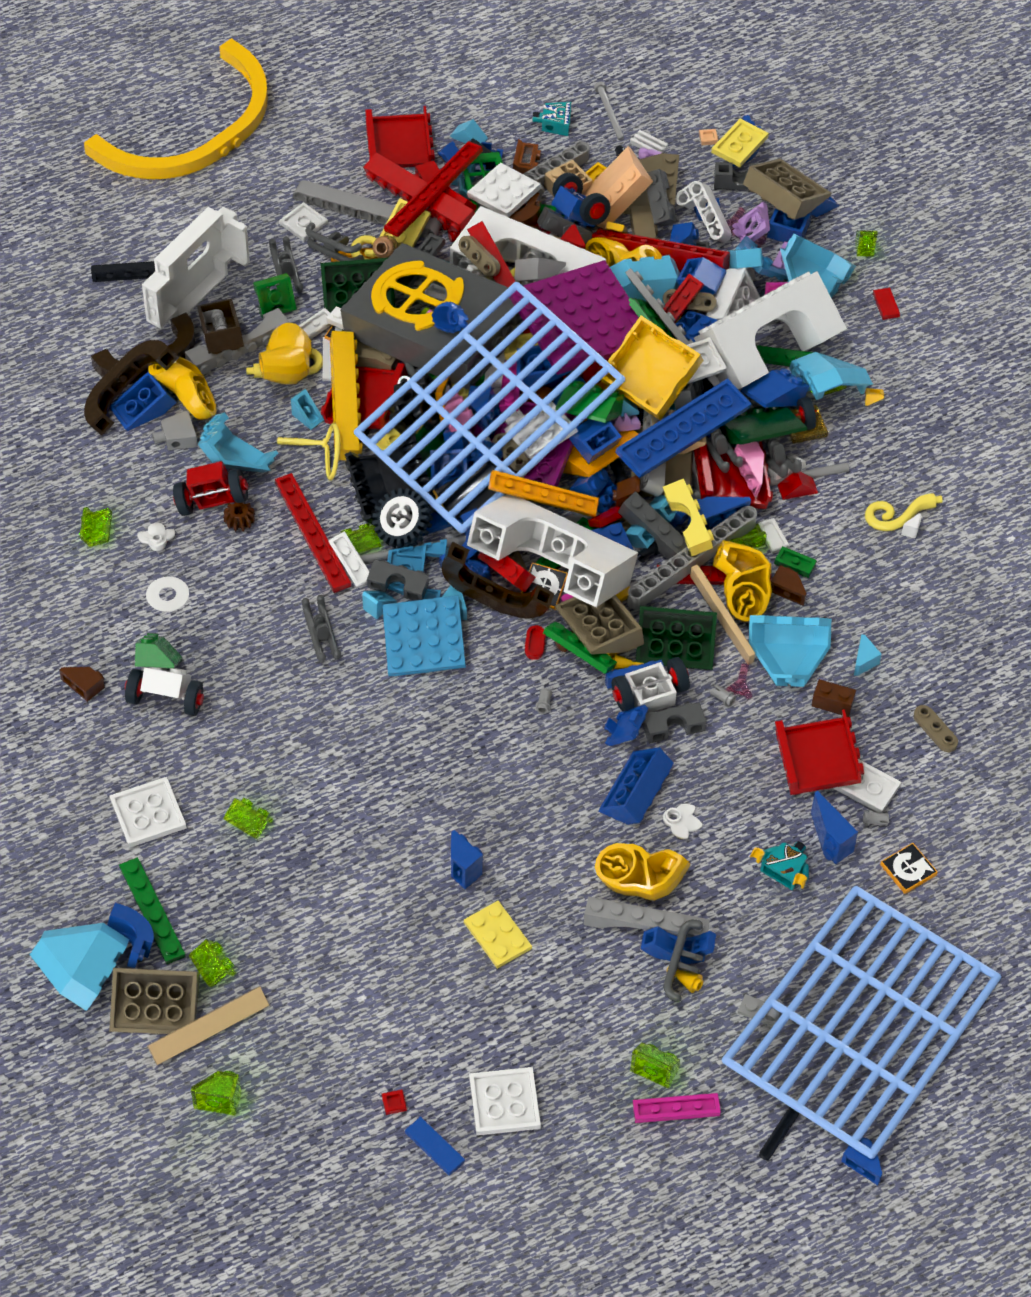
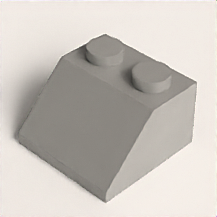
M539 257L515 260L514 279L516 282H521L522 286L558 275L566 266V262Z

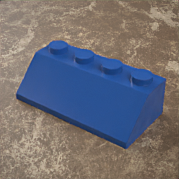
M660 747L633 751L598 811L627 825L640 823L648 807L653 803L656 793L661 789L663 781L669 775L674 762Z

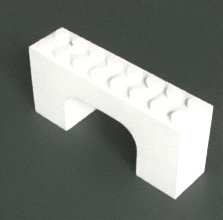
M482 206L479 207L450 247L451 264L463 269H467L468 265H474L460 251L458 244L461 237L470 236L467 231L468 228L483 221L505 262L515 263V260L538 257L566 262V266L558 273L562 274L603 260L606 261L600 255L586 251L583 248H579L569 242L560 240Z
M808 271L698 331L699 335L694 337L695 342L710 337L727 367L717 377L720 382L728 378L737 389H740L769 373L756 348L755 335L760 327L774 319L781 320L789 326L801 351L821 344L847 329L818 271L812 274Z
M508 494L474 512L467 546L498 561L515 551H529L569 569L563 592L594 607H598L630 586L638 552L523 498Z

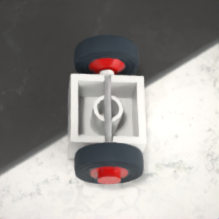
M679 657L668 660V674L662 663L659 662L626 673L625 677L618 676L613 678L611 682L612 694L619 708L622 711H628L632 708L646 705L648 707L647 713L675 706L677 692L681 693L690 688L689 673L683 661Z
M145 667L144 671L132 669L125 683V701L129 704L137 705L141 700L143 692L182 698L184 700V713L196 716L204 700L203 683L191 680L192 675L186 674L187 670L170 668V671L167 668Z

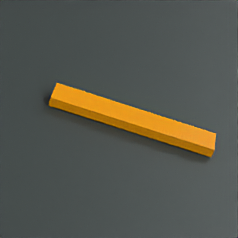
M496 470L491 471L489 490L591 517L596 516L599 502L597 497Z

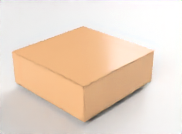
M716 129L699 130L701 145H713L718 142Z

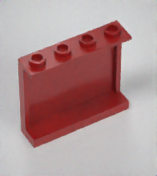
M423 106V114L373 117L372 109L365 110L369 160L378 153L402 168L415 167L435 160L434 149H431L433 147V137H429V135H432V127L428 125L430 123V113H427L426 106Z
M398 363L395 370L355 366V368H358L356 383H359L357 398H360V407L357 411L361 413L360 424L379 408L389 396L394 394V385L398 384L399 378L408 376L405 364ZM331 387L330 392L327 393L325 405L321 408V415L325 423L328 424L333 423ZM387 409L368 428L382 429L390 421L391 412Z
M759 442V446L764 453L763 478L761 488L755 497L748 488L747 482L741 475L739 468L733 464L727 453L720 455L723 461L728 462L730 465V470L727 473H723L707 450L706 444L693 450L701 499L705 497H750V506L766 509L768 503L772 501L773 492L770 491V477L767 475L768 464L765 463L766 452L763 450L762 442Z
M845 709L842 710V718L784 727L783 720L775 721L777 741L790 795L861 783L864 767L863 763L858 762L860 752L859 748L854 746L856 744L855 733L850 731L852 722L851 718L846 716Z

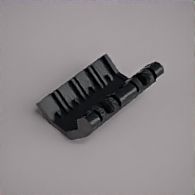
M412 434L389 456L395 463L417 444L415 434ZM351 451L345 454V465L348 471H350V482L355 488V498L358 504H360L362 510L360 515L364 521L373 525L372 521L376 519L372 516L373 513H377L375 506H381L378 501L380 499L385 501V494L388 493L391 496V491L395 490L398 492L399 488L404 490L407 488L414 491L376 454L358 456ZM417 454L402 469L410 475L423 463L422 455ZM427 471L423 472L415 480L420 486L429 482ZM431 489L428 493L435 499L433 490Z

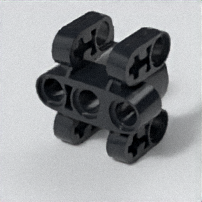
M425 374L417 384L425 389L434 379L430 375ZM401 382L399 384L394 385V393L402 385H404L405 382ZM412 388L388 409L391 412L390 420L418 395ZM437 388L430 394V396L433 397L435 400V392ZM423 400L394 428L402 434L431 406ZM436 412L422 426L426 430L432 431L440 423L439 413Z

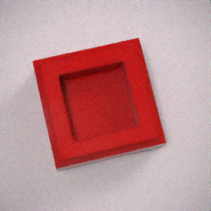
M403 1090L381 1093L386 1115L407 1111Z

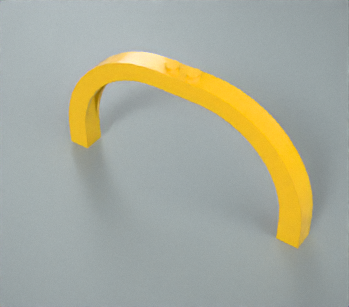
M232 38L219 46L220 58L236 68L246 78L252 89V97L247 109L237 121L210 141L192 151L170 157L138 156L116 148L95 134L84 142L85 154L109 170L134 178L168 179L199 171L213 164L221 157L227 156L235 147H239L261 123L268 102L267 82L263 68L250 51Z

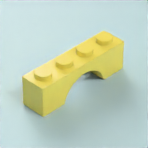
M683 478L663 486L664 495L671 511L684 512L691 518L690 525L683 532L691 556L712 549L711 541L714 540L713 534L710 529L707 530L705 527L707 521L704 514L700 515L698 512L700 506L697 499L693 500L691 496L694 493L690 484L686 485Z

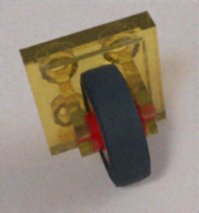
M809 397L798 399L797 409L790 411L807 426V430L789 434L792 443L827 437L828 431L817 405H813Z

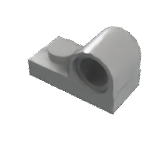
M745 994L738 1009V1014L752 1019L765 1001ZM780 999L777 1000L778 1002L784 1005V1003ZM771 1008L761 1022L773 1027L782 1014Z

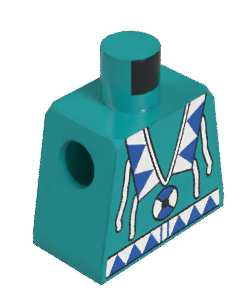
M571 102L545 103L543 112H533L532 122L542 123V131L568 136Z

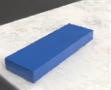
M421 1116L405 1129V1134L449 1176L465 1163V1159Z

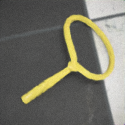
M335 423L330 425L327 435L323 440L277 438L278 445H322L325 448L327 479L332 480L335 477L340 454V433ZM334 428L335 455L332 472H330V450L327 442Z

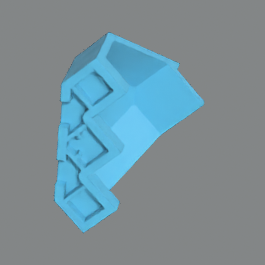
M794 233L788 241L786 248H780L789 282L808 271L810 274L818 271L831 298L838 292L840 284H845L849 280L856 265L839 255Z
M669 255L655 260L654 257H643L639 261L632 262V259H624L610 267L629 298L645 300L625 273L630 268L634 273L636 271L640 273L644 279L641 282L645 286L648 284L654 291L652 296L655 299L659 298L664 305V293L669 289L677 290L679 287L677 278L680 272L675 260Z
M813 352L791 361L789 367L792 375L802 378L803 382L809 385L808 391H812L816 400L823 398L825 391L841 385L857 386L859 392L864 394L866 387L873 384L865 368L818 352Z
M225 412L215 415L203 427L204 431L201 433V441L198 442V445L212 463L223 461L226 468L264 473L271 471L268 466L275 461L274 457L278 452L263 453L233 435L224 423L229 419Z
M750 615L749 644L776 686H788L790 684L794 687H804L831 647L832 619Z
M105 923L48 930L43 932L41 939L29 955L62 996L87 1011L101 991L103 983L116 966L118 958L125 951L129 939Z

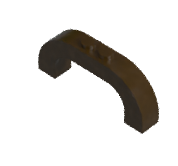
M185 312L170 319L171 329L177 338L168 345L178 357L186 359L185 352L195 346L194 325L189 315ZM107 348L91 355L92 366L101 377L119 361L111 355ZM146 367L130 384L136 383L142 376H144L148 372V367Z
M159 340L145 341L132 348L91 390L84 407V416L87 423L102 436L114 424L113 420L109 417V408L113 400L146 367L160 364L167 371L179 357L164 342Z
M452 542L448 547L441 566L442 574L446 581L462 594L500 613L523 619L539 617L550 608L555 593L540 585H537L529 593L510 591L473 572L466 566L465 561L470 551L469 549L455 542Z

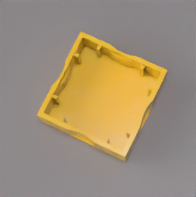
M640 316L625 336L620 348L612 354L607 362L626 379L616 389L618 393L623 394L624 397L661 421L704 360L701 354L683 342L670 337L660 327ZM607 373L601 379L608 386L616 380L610 373Z

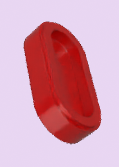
M538 625L529 627L526 634L525 655L532 660H537L544 654L546 635L543 634L544 628Z

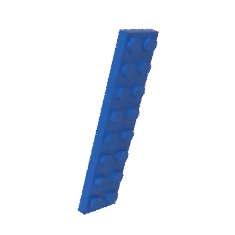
M727 378L616 448L615 453L638 478H641L750 409L752 404Z

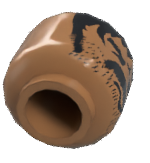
M388 235L378 237L373 243V252L378 258H389L393 251L398 248L396 239Z

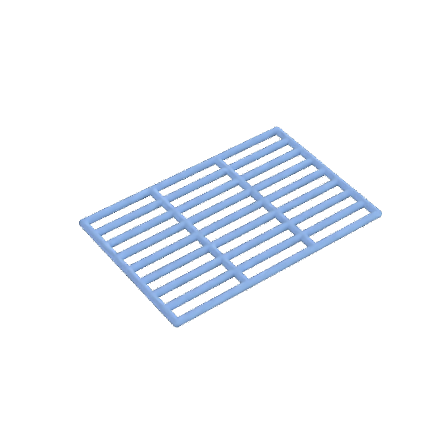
M514 282L354 430V435L415 492L422 496L459 533H464L471 527L474 514L463 524L454 517L489 485L491 473L448 512L442 504L489 460L497 466L494 470L523 478L619 388L626 379L519 282ZM516 290L524 296L478 340L470 335L477 326ZM529 302L533 304L537 309L491 352L483 346ZM544 314L550 321L502 364L496 356L538 317ZM554 326L563 331L517 376L509 370ZM568 337L576 343L530 388L522 382ZM463 339L471 345L425 389L417 384L426 373ZM581 349L590 355L543 400L535 393ZM476 351L484 356L474 368L438 401L430 396L441 383ZM594 361L600 364L603 368L556 412L548 405ZM489 363L497 368L488 379L451 413L442 407ZM607 373H610L616 379L573 421L568 423L562 418ZM502 375H505L510 380L501 391L464 425L455 419ZM517 386L523 394L483 432L475 437L469 430ZM410 388L418 394L371 439L363 433ZM530 398L536 406L493 447L488 449L482 442ZM425 400L431 407L382 451L376 444ZM542 410L548 414L550 418L503 462L495 455ZM438 412L444 419L395 463L389 456ZM555 422L559 424L563 430L516 474L508 467ZM451 424L457 431L415 471L408 475L402 468ZM464 436L470 444L424 487H421L415 480ZM477 448L483 456L435 500L428 492ZM496 492L480 508L497 500L505 494Z
M854 886L723 1056L722 1063L860 1153L873 1159L1001 980V975L862 888ZM856 896L866 900L865 906L831 950L820 944ZM874 906L885 912L849 961L838 955ZM893 917L900 921L902 925L867 972L856 967V964L889 920ZM911 928L920 935L883 984L873 976L907 930ZM926 939H929L937 944V947L902 995L891 989ZM944 950L955 955L920 1006L909 1000ZM814 951L825 956L824 960L788 1007L777 1001ZM964 961L971 965L973 968L939 1016L936 1017L928 1012L927 1009L960 963ZM834 962L841 966L843 969L807 1017L803 1018L795 1012L830 964ZM982 972L989 976L991 979L958 1026L954 1028L947 1024L945 1020L978 974ZM852 973L861 980L822 1030L813 1024L814 1020L847 976ZM867 984L876 988L878 992L842 1041L830 1035ZM885 995L895 1000L896 1003L858 1053L849 1047V1044ZM903 1006L908 1008L914 1014L878 1064L866 1058ZM774 1008L782 1014L745 1064L742 1066L734 1061L733 1057L768 1011ZM924 1018L932 1024L896 1076L885 1070L886 1066L919 1020ZM789 1019L799 1024L798 1029L762 1077L750 1071ZM941 1029L949 1034L950 1037L913 1088L904 1082L903 1079L938 1030ZM808 1030L816 1035L817 1039L782 1086L778 1089L768 1083L805 1032ZM824 1042H827L836 1049L796 1101L788 1096L787 1092ZM843 1053L854 1059L816 1112L805 1107L807 1101ZM860 1065L865 1066L872 1072L833 1125L825 1120L823 1116ZM880 1076L890 1082L853 1136L842 1131V1127ZM896 1089H901L908 1096L872 1147L869 1148L859 1142Z

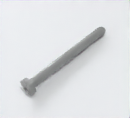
M602 81L597 82L594 85L595 92H599L617 139L623 140L624 135L605 92L606 85Z

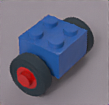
M573 173L560 175L555 180L552 188L554 199L551 204L556 208L555 211L564 215V218L571 222L576 220L583 227L588 225L594 228L595 225L605 221L611 209L609 200L599 193H593L588 196L583 195V183L577 175Z

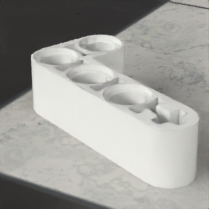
M694 181L677 193L675 200L678 205L688 209L697 207L712 239L723 243L730 240L731 230L709 185L700 181Z

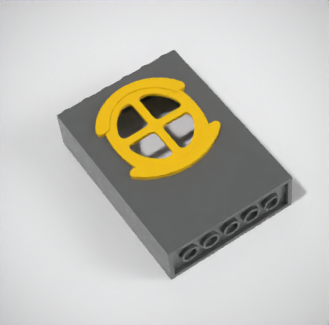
M402 243L383 262L379 269L374 271L367 282H364L362 287L352 295V298L342 306L340 312L343 329L346 332H354V339H357V341L421 369L461 331L447 333L436 328L435 323L432 321L433 312L426 314L406 313L416 300H421L435 307L446 301L453 302L464 309V313L469 318V320H466L469 325L508 287ZM416 275L425 279L417 289H411L397 283L401 277ZM431 283H434L446 289L447 298L444 301H439L423 294V292ZM391 288L410 295L400 308H394L387 300L386 294ZM508 298L470 335L478 340L514 307L511 299ZM519 312L483 345L489 352L524 321ZM463 339L429 373L439 376L471 345ZM506 348L499 355H497L496 358H498L506 350ZM476 351L450 375L451 383L456 384L484 356ZM489 363L463 388L470 390V386H474L492 364Z

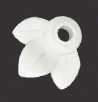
M156 522L148 527V531L138 532L137 536L141 543L148 544L154 551H160L165 548L167 541L174 538L175 530H165L163 524Z
M681 804L677 808H669L663 814L664 823L671 827L672 834L680 839H688L689 832L699 830L702 827L700 820L692 815L695 811L694 805Z

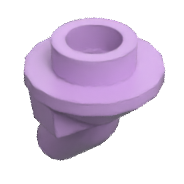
M644 147L639 149L640 159L661 154V152L653 149L648 150Z

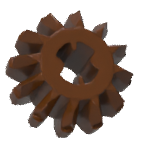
M228 503L227 508H224V522L229 529L234 528L235 532L238 528H241L242 531H244V527L250 529L251 524L255 521V510L251 507L250 503Z

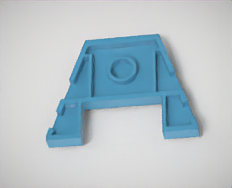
M745 236L735 250L757 248L758 245L748 236ZM762 256L763 266L752 267L761 275L771 278L775 276L780 281L785 279L789 282L786 270L784 268L777 269L772 265L773 261L766 256Z
M447 539L432 544L431 542L424 543V545L417 547L408 546L389 550L387 562L396 566H405L413 571L420 570L424 572L426 556L440 558V556L446 554ZM393 582L387 588L404 595V584L400 582ZM427 589L424 599L440 598L441 590Z

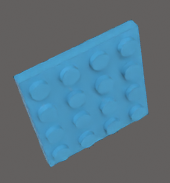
M459 595L382 605L389 676L466 668Z

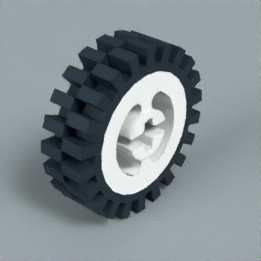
M399 488L398 492L392 490L391 496L388 493L384 495L385 501L382 499L378 501L381 504L380 507L375 506L377 513H373L372 516L376 519L372 521L376 527L374 530L380 539L394 548L408 547L410 544L416 546L418 545L417 540L421 542L424 540L423 534H429L426 529L427 527H432V524L429 522L433 520V516L430 514L432 509L426 500L415 491L407 488L406 490Z

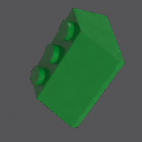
M574 381L564 389L555 410L557 411L585 383ZM595 385L566 413L578 416L604 390L601 389V386ZM615 390L587 418L603 423L618 418L622 413L624 395L619 394Z
M147 633V635H144L135 643V667L174 669L182 661V656L164 637L158 636V633Z

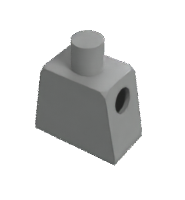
M188 410L161 420L162 431L152 433L154 443L165 442L168 450L198 447L197 436Z

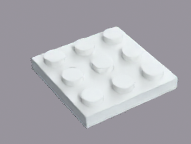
M500 163L467 192V196L492 211L509 218L541 189V183Z
M553 402L549 403L548 405L556 412V405ZM542 410L512 440L519 447L550 416ZM565 415L562 416L566 422H571ZM522 418L504 429L505 433H508ZM555 422L523 453L531 460L563 428ZM575 428L561 442L565 441L566 439L577 433V428Z
M167 777L109 796L129 848L187 829Z
M533 1067L469 1074L476 1136L541 1129Z

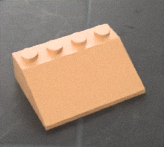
M629 146L594 180L584 193L585 196L599 193L609 200L611 206L610 213L605 221L597 225L603 229H607V221L613 223L653 183V180Z

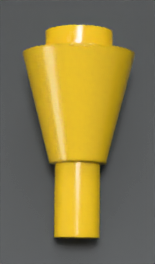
M615 653L611 657L617 662L614 668L617 670L628 668L632 665L644 664L632 662V660Z
M677 968L675 977L691 993L702 988L704 981L701 974Z

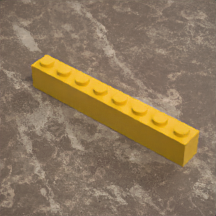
M332 331L330 337L333 423L338 426L340 433L339 460L346 461V453L350 451L356 455L362 453V443H359V438L354 435V430L361 421V413L357 411L360 407V398H357L359 383H356L358 368H355L358 362V354L354 352L357 349V339H354V332ZM334 431V453H335V431Z

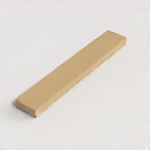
M699 565L691 567L690 577L711 610L717 612V619L748 665L753 663L755 652Z
M258 986L147 1045L155 1063L158 1065L264 1009L269 1004L261 987Z

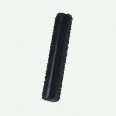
M791 1107L788 1108L760 1150V1158L765 1161L771 1158L799 1116V1112Z

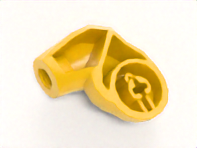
M595 237L586 243V251L605 258L609 267L624 259H632V262L639 261L643 257H654V260L662 259L660 252L650 245H642L629 252L623 244L604 237Z
M284 323L273 330L266 346V351L259 353V366L263 379L280 384H297L308 376L309 360L312 354L311 340L300 326L294 323Z
M179 357L167 371L160 364H153L148 367V372L167 389L175 393L182 405L195 418L206 420L216 415L217 408L214 396L205 377L195 364Z
M723 540L714 556L713 567L727 575L724 581V595L730 614L737 620L750 622V615H762L770 602L772 593L770 582L771 563L761 551L755 548Z
M615 843L607 846L600 852L595 863L598 878L615 893L625 896H638L653 901L669 895L678 886L690 867L687 859L670 849L650 854L640 846L625 843Z

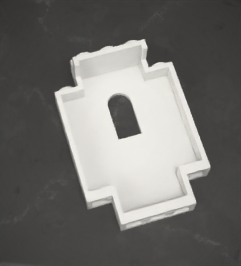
M207 207L154 258L155 272L142 284L146 321L160 329L167 322L171 324L170 319L185 312L188 314L228 275L227 263L231 259L245 267L250 263L247 226L237 221V214L234 211L225 207L220 208L218 211ZM207 241L204 252L188 266L187 258Z

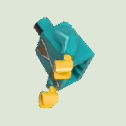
M797 841L793 847L787 843H781L779 846L765 850L755 847L749 856L755 857L758 864L762 861L760 869L762 873L792 891L796 884L801 885V888L804 889L805 883L809 880V865L806 863L807 856L803 854L806 846L802 842Z

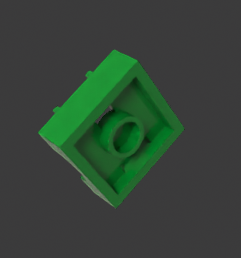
M287 273L253 282L259 302V314L262 318L264 314L277 308L282 313L297 310L291 279ZM276 285L277 289L270 291V287Z

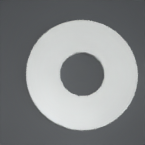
M176 577L159 578L153 581L146 591L148 603L159 611L179 609L186 603L189 597L187 585ZM171 587L176 591V596L172 600L165 601L159 597V592L163 588Z

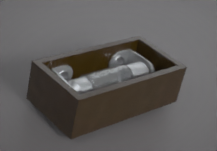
M232 298L197 305L208 354H219L225 350H238L240 347H244L241 328Z

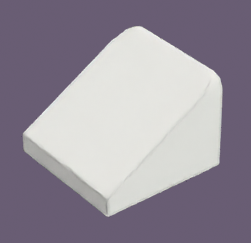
M920 513L904 523L901 535L916 538L922 518Z

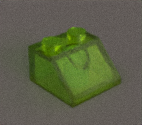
M641 1042L632 1052L630 1071L669 1089L679 1070L680 1059L672 1053H665L652 1044Z
M217 1071L191 1087V1096L194 1109L236 1116L241 1097L239 1074L232 1071Z

